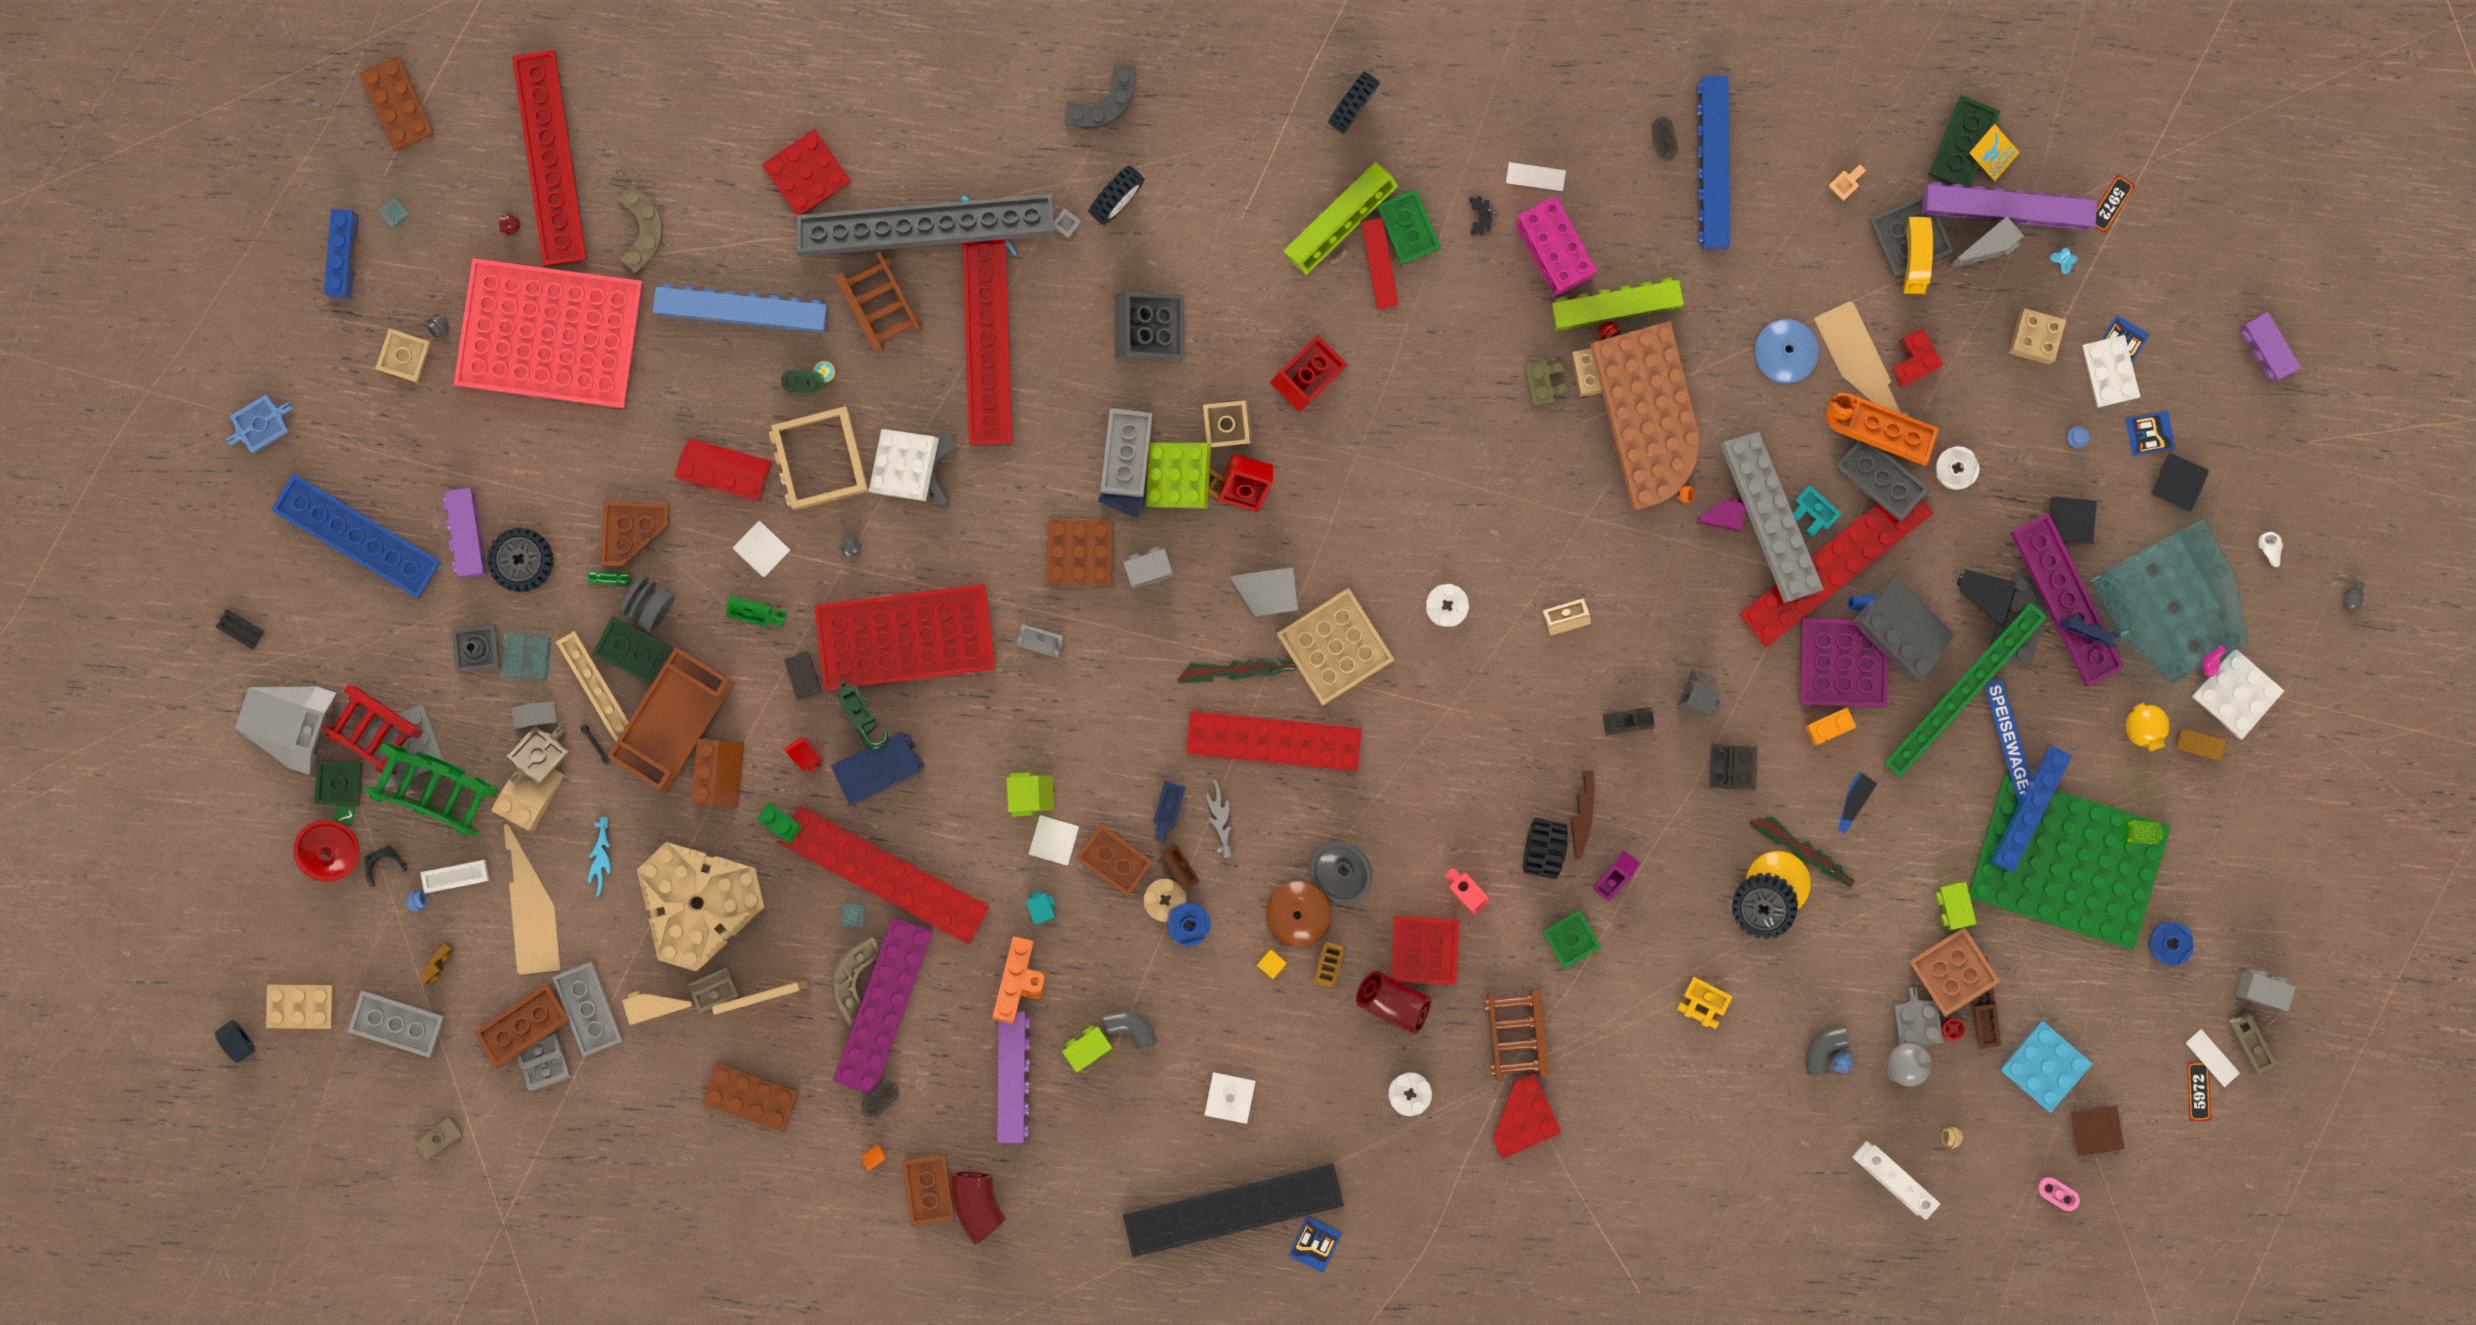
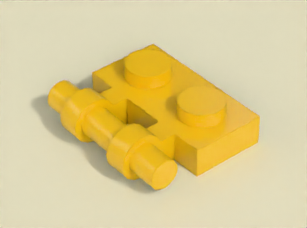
M1692 977L1683 995L1691 1001L1688 1005L1680 1002L1677 1010L1683 1012V1015L1688 1018L1692 1017L1700 1021L1701 1025L1705 1027L1710 1026L1716 1029L1719 1021L1713 1019L1715 1012L1722 1016L1724 1015L1732 996ZM1697 1004L1708 1008L1706 1014L1695 1009Z

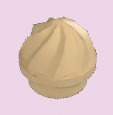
M1955 1127L1945 1128L1941 1134L1942 1144L1951 1149L1959 1147L1964 1139L1962 1131Z

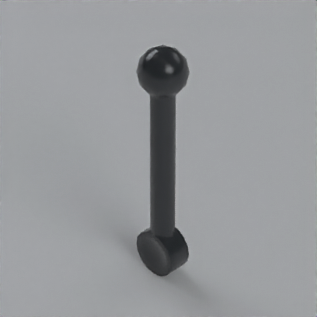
M582 725L580 728L581 732L587 735L602 756V762L608 763L610 761L607 757L608 755L603 752L588 731L589 727Z

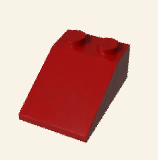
M1317 335L1269 383L1300 413L1348 364Z

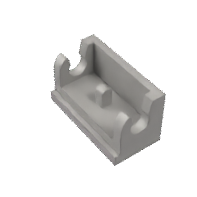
M1022 624L1017 646L1059 658L1064 636Z

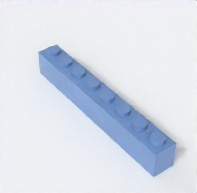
M662 284V287L655 288L653 313L658 316L826 333L829 307L821 300H811V303L802 302L803 299L791 297L787 301L781 300L780 296L769 295L768 298H760V295L755 293H747V296H740L739 292L726 291V294L717 293L718 290L707 288L702 292L696 291L695 287L683 286V289H675V286L670 284Z

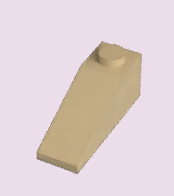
M640 991L627 994L628 999L622 1000L629 1025L695 1005L694 1001L649 993L640 995Z

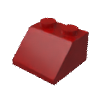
M1233 453L1225 469L1218 501L1258 512L1273 483V465Z

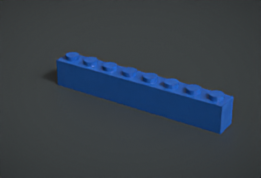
M1702 76L1700 83H1697L1696 86L1697 96H1700V104H1697V117H1700V125H1697V138H1701V146L1697 147V159H1701V167L1697 169V179L1701 180V188H1698L1697 199L1701 201V210H1698V223H1701V231H1698V244H1702V250H1727L1730 247L1728 76Z

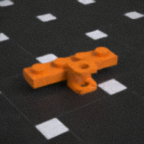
M1013 936L992 1017L993 1020L1014 1024L1020 997L1024 996L1033 999L1041 997L1045 976L1040 972L1028 970L1034 941Z

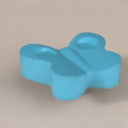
M2064 247L2062 251L2054 252L2050 256L2051 261L2061 264V272L2063 274H2068L2072 269V265L2078 261V257L2071 254L2069 247Z

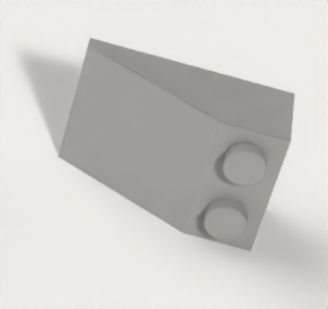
M2005 217L1954 260L1950 266L1954 268L1999 257L2003 253L2008 255L2021 244L2019 240L2024 235L2008 217Z

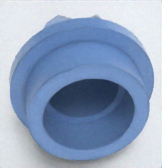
M414 890L407 896L406 905L411 911H422L424 907L428 906V897L424 891Z
M1840 1051L1834 1054L1832 1066L1837 1072L1846 1073L1852 1069L1854 1061L1848 1052Z

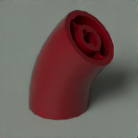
M1373 971L1368 974L1360 984L1356 994V1002L1359 1007L1415 1035L1423 1027L1432 1002L1430 996L1416 991L1380 971Z
M959 1171L951 1174L952 1196L956 1213L967 1236L974 1245H977L1007 1219L995 1199L992 1175L974 1171Z

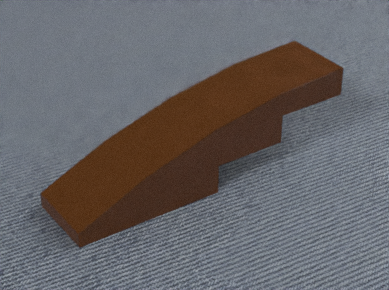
M1593 770L1583 772L1585 793L1577 794L1579 815L1570 816L1575 859L1582 858L1589 837L1594 805Z
M1992 988L1971 1001L1979 1049L2001 1046L1997 1004L1994 1000Z

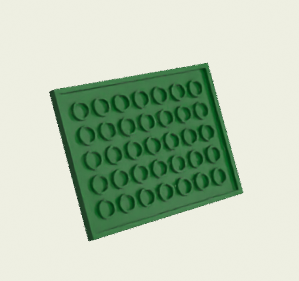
M2004 774L1970 884V899L2134 950L2171 826L2055 790L2015 871L2008 872L1990 863L2019 804L2011 776Z

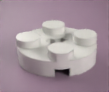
M1960 446L1952 447L1945 450L1937 458L1935 476L1946 488L1952 490L1965 489L1977 479L1979 463H1977V459L1971 450ZM1958 462L1963 470L1955 474L1952 465H1956Z
M1453 584L1437 586L1430 592L1426 601L1428 617L1433 623L1443 627L1458 625L1465 619L1469 610L1467 595L1461 588ZM1444 600L1447 602L1452 601L1451 611L1441 608L1444 605Z
M1406 1072L1391 1082L1388 1097L1392 1107L1398 1113L1405 1116H1414L1421 1114L1429 1106L1432 1091L1429 1083L1423 1076L1414 1072ZM1409 1088H1413V1092L1416 1094V1097H1412L1411 1100H1407V1096L1404 1095V1091H1409Z

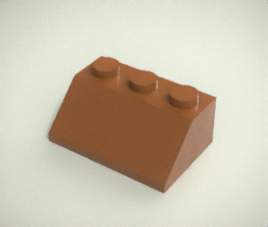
M697 739L691 803L738 808L744 743Z

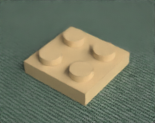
M389 329L375 369L418 383L431 342Z

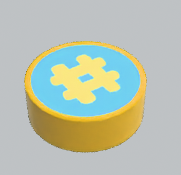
M828 361L818 362L813 371L815 378L822 383L831 382L836 374L835 367Z

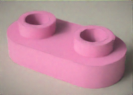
M2045 1177L2039 1181L2037 1190L2041 1197L2065 1211H2073L2078 1207L2080 1198L2077 1192L2051 1177ZM2047 1184H2050L2052 1187L2051 1191L2049 1192L2045 1191V1186ZM2067 1195L2070 1197L2069 1203L2064 1202V1197Z

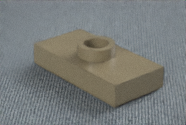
M448 1117L416 1141L414 1145L425 1160L428 1161L463 1135V1133L452 1118Z

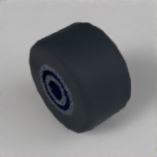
M234 1020L229 1021L215 1032V1037L221 1048L236 1063L241 1062L255 1051L254 1044L249 1036Z

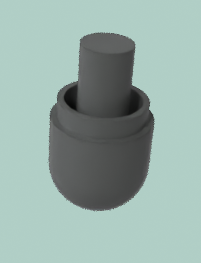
M2357 581L2354 588H2350L2347 591L2343 600L2346 609L2353 611L2360 607L2364 599L2362 590L2365 583Z

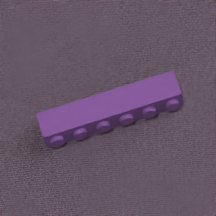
M1017 1011L1014 1024L999 1021L997 1143H1024L1025 1138H1029V1124H1025V1116H1029V1103H1025V1094H1029V1081H1025V1075L1030 1070V1059H1026V1050H1030V1037H1026V1029H1030V1016H1026V1011Z

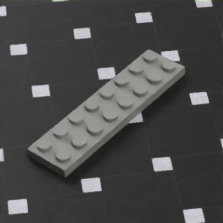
M1758 431L1721 443V449L1784 603L1824 590L1760 432Z

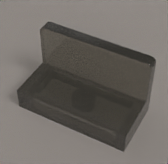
M807 650L798 653L799 655L785 659V664L798 700L822 693L810 653Z

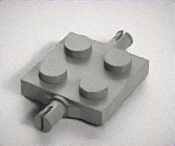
M1917 987L1908 988L1910 1001L1904 1004L1893 1005L1898 1045L1914 1043L1926 1050V1047L1932 1044L1943 1043L1938 1005L1934 1000H1919Z

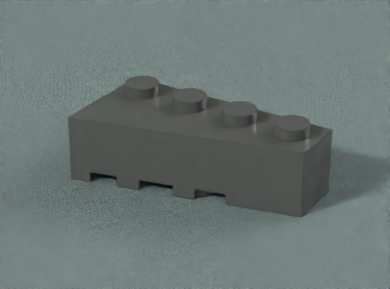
M1692 669L1676 709L1700 719L1716 713L1720 701L1717 700L1719 691L1716 679Z

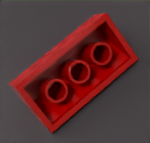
M689 438L680 456L674 477L681 481L761 503L772 461Z

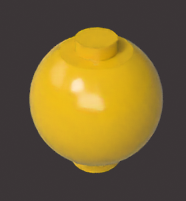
M2145 703L2132 707L2133 712L2129 713L2125 723L2129 739L2140 747H2147L2149 752L2166 746L2164 739L2168 736L2170 730V723L2166 713L2157 706H2146Z

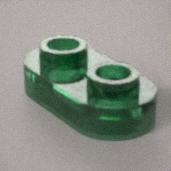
M789 370L782 375L781 385L789 392L814 393L823 388L824 377L818 371ZM789 378L793 379V385L789 384ZM810 378L814 380L813 386L809 384Z

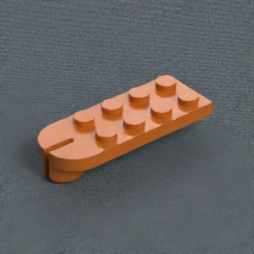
M1846 393L1834 395L1825 412L1826 422L1836 432L1924 466L1929 461L1939 430L1935 426Z

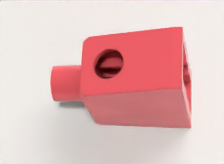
M1453 867L1444 875L1451 883L1449 886L1450 890L1473 916L1490 902L1488 896L1466 873L1460 875ZM1466 885L1468 889L1462 892L1460 888Z

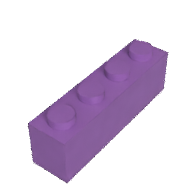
M465 488L446 491L445 498H443V506L445 510H448L449 519H446V527L448 532L451 531L452 540H449V547L451 553L454 552L455 561H452L453 572L460 578L486 575L487 568L475 490Z

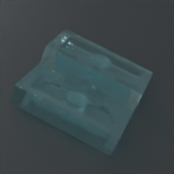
M504 634L501 677L548 680L551 637Z

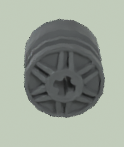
M642 575L628 589L620 606L619 613L624 616L629 614L628 618L630 620H634L640 615L638 625L649 632H653L669 612L674 602L675 594L664 587H661L654 593L656 582H649V578Z

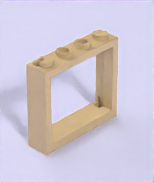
M846 406L771 425L770 439L772 444L776 443L778 451L774 452L777 465L781 464L783 471L779 473L783 486L786 485L788 491L785 494L786 503L793 510L869 491L849 409ZM840 416L857 485L797 500L780 431Z

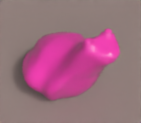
M2219 645L2217 649L2206 655L2202 660L2204 674L2208 677H2213L2220 669V657L2226 650L2222 645Z

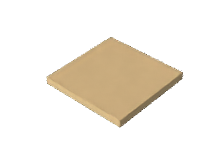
M1349 588L1276 633L1322 706L1395 661Z
M806 980L714 1005L712 1010L714 1015L810 988L809 983Z

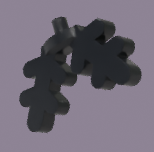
M1478 196L1477 199L1470 197L1469 202L1473 204L1472 210L1479 208V215L1484 213L1488 215V218L1479 217L1480 224L1476 222L1472 224L1474 228L1471 230V235L1475 236L1479 233L1480 236H1483V229L1485 227L1487 231L1491 230L1490 223H1492V217H1497V213H1492V209L1489 207V200H1485L1483 204L1481 196Z

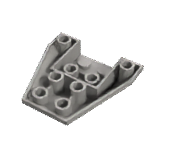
M317 686L248 687L235 729L289 769L311 775L317 758L314 750L326 714H331L338 693Z

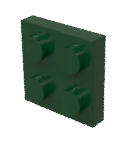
M317 761L314 804L360 806L362 763Z

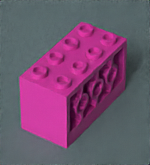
M1556 195L1517 216L1514 225L1554 299L1593 279L1597 270Z

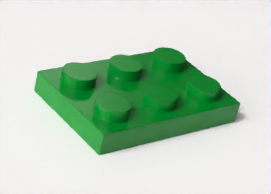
M1416 189L1383 202L1376 207L1380 217H1382L1383 224L1401 265L1441 249Z

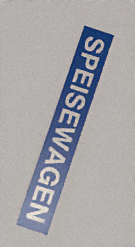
M2001 678L1987 682L1984 687L2019 803L2031 780V775L2003 679Z

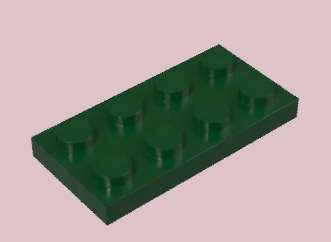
M1960 95L1928 175L1949 184H1962L1964 188H1970L1979 163L1971 156L1970 152L1990 128L1996 124L2000 110Z
M612 616L592 654L652 685L674 648Z

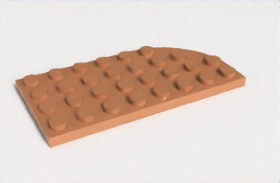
M1671 321L1590 343L1632 510L1661 503L1676 494L1692 474L1698 456V429Z

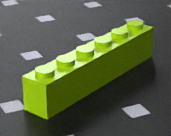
M1376 162L1368 168L1283 251L1290 262L1307 275L1398 187L1391 174Z
M1666 278L1660 280V283L1653 285L1652 282L1640 283L1637 288H1631V285L1619 287L1618 291L1615 292L1605 289L1598 291L1597 295L1589 296V293L1576 295V299L1568 300V297L1557 298L1555 303L1551 304L1555 331L1680 309L1684 303L1679 280L1673 281V278Z

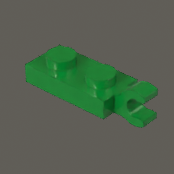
M730 595L726 616L768 627L769 623L782 627L787 611L783 609L771 611L772 606Z

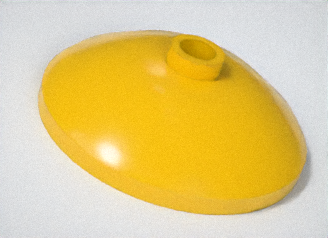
M1783 851L1768 852L1758 857L1749 867L1746 879L1751 875L1756 876L1757 873H1762L1763 875L1771 873L1773 877L1776 874L1780 876L1779 879H1785L1788 886L1791 884L1793 892L1797 894L1798 909L1807 900L1811 888L1810 875L1804 863L1795 855Z

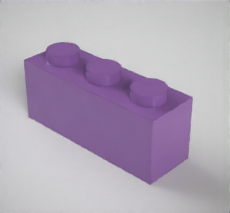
M2268 312L2240 327L2242 338L2251 345L2253 349L2252 354L2263 365V372L2267 379L2274 383L2301 368Z

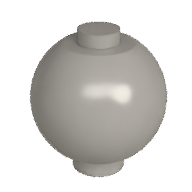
M1914 1043L1901 1044L1891 1052L1888 1058L1887 1075L1890 1080L1903 1086L1913 1087L1920 1085L1931 1073V1058L1928 1052L1920 1045Z

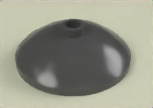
M1331 841L1321 846L1312 857L1310 864L1312 881L1326 895L1327 899L1336 903L1348 904L1361 899L1368 892L1372 883L1371 864L1366 855L1355 845L1345 841ZM1344 865H1347L1349 870L1345 869Z

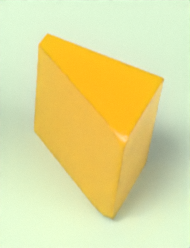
M1270 949L1257 966L1274 979L1287 962Z

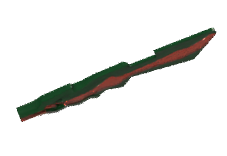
M1250 659L1245 663L1234 660L1229 667L1191 663L1177 679V682L1213 681V677L1228 676L1231 680L1248 678L1256 674H1262L1263 677L1280 674L1284 671H1295L1294 662L1280 663L1275 659L1268 662L1263 659L1256 661Z
M1774 817L1750 821L1751 826L1778 845L1782 841L1793 849L1795 856L1810 865L1819 867L1821 873L1836 881L1843 882L1848 887H1851L1855 880L1843 872L1841 865L1834 864L1831 857L1823 855L1821 850H1814L1809 841L1799 843Z

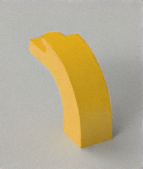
M1909 217L1906 231L1908 261L1903 293L1925 294L1927 284L1930 283L1933 259L1931 217Z

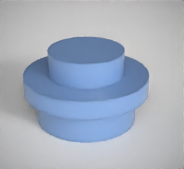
M2074 427L2068 432L2067 441L2074 448H2082L2088 443L2089 434L2083 427Z

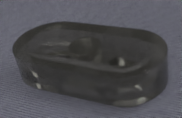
M1658 117L1651 126L1656 153L1661 159L1670 160L1678 151L1673 123L1667 117ZM1658 126H1664L1665 131L1660 132L1658 130ZM1664 146H1668L1670 148L1669 153H1665L1663 151Z
M892 1081L881 1083L862 1101V1113L868 1118L879 1116L898 1098L899 1088L897 1084ZM886 1088L892 1089L891 1096L885 1094ZM875 1103L876 1110H870L869 1104Z

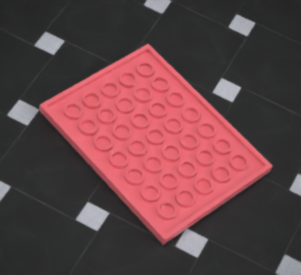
M472 258L454 385L625 409L643 282Z

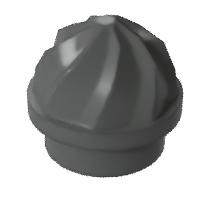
M436 316L429 319L430 322L426 327L435 338L446 335L449 328L446 318Z
M849 535L841 543L839 549L843 551L842 554L844 556L856 557L861 552V545L856 537L853 538Z

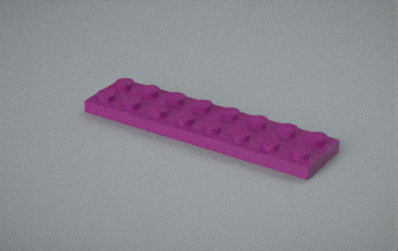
M2049 513L2043 514L2011 531L2010 534L2085 687L2091 686L2124 668L2115 648H2109L2101 642H2094L2059 627L2061 619L2078 616L2083 619L2084 623L2100 625L2102 630L2106 631Z
M891 917L835 1071L833 1082L872 1095L875 1094L933 931Z

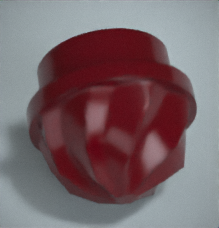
M511 214L500 217L499 228L501 233L511 235L519 231L521 224L517 217Z

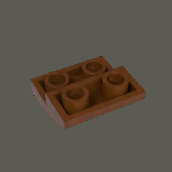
M2117 1105L2071 1113L2079 1156L2125 1149Z

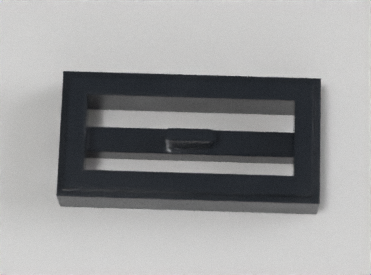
M229 609L225 610L224 616L220 618L219 624L217 623L215 626L253 650L265 632ZM229 616L253 629L258 634L255 636L228 619ZM224 624H228L229 626L238 630L242 634L251 638L253 642L250 643L241 636L227 629L226 627H224Z

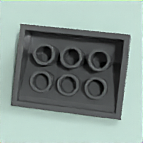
M1896 575L1890 578L1852 621L1910 681H1922L1936 665L1954 635Z

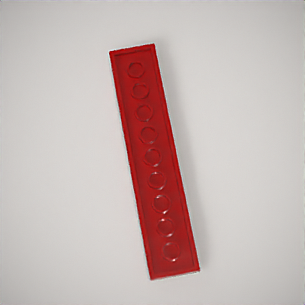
M548 50L512 56L543 266L587 260L556 51Z
M1006 239L963 243L969 445L1013 443Z
M1922 499L1902 522H1899L1878 503L1875 504L1811 556L1824 590L1784 603L1776 584L1739 614L1765 648L1768 647L1933 514L1932 510Z
M801 805L798 806L792 819L803 827L791 844L783 839L780 840L779 844L970 945L990 906Z

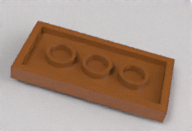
M395 56L359 73L394 151L434 134L399 56Z
M545 984L475 1031V1034L494 1067L499 1069L565 1025L570 1019L550 985Z
M717 1062L702 1104L784 1133L799 1091Z

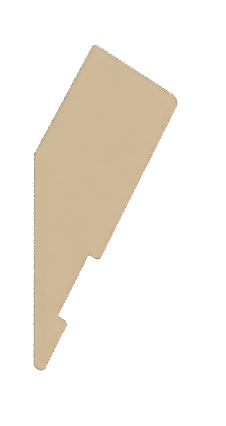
M1849 301L1815 317L1814 320L1841 376L1873 403L1901 413L1888 387V384L1891 383L1889 375L1854 303Z
M505 824V845L507 850H511L514 882L509 883L517 972L519 974L559 971L560 960L555 906L508 824Z

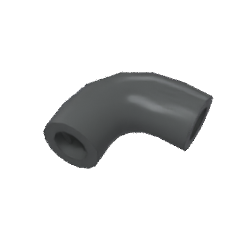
M1121 1010L1102 1015L1109 1036L1119 1032L1129 1033L1134 1040L1136 1049L1157 1043L1148 1021L1138 1013Z
M1845 1026L1822 1031L1812 1040L1807 1050L1806 1066L1808 1075L1828 1073L1829 1054L1836 1049L1848 1048Z

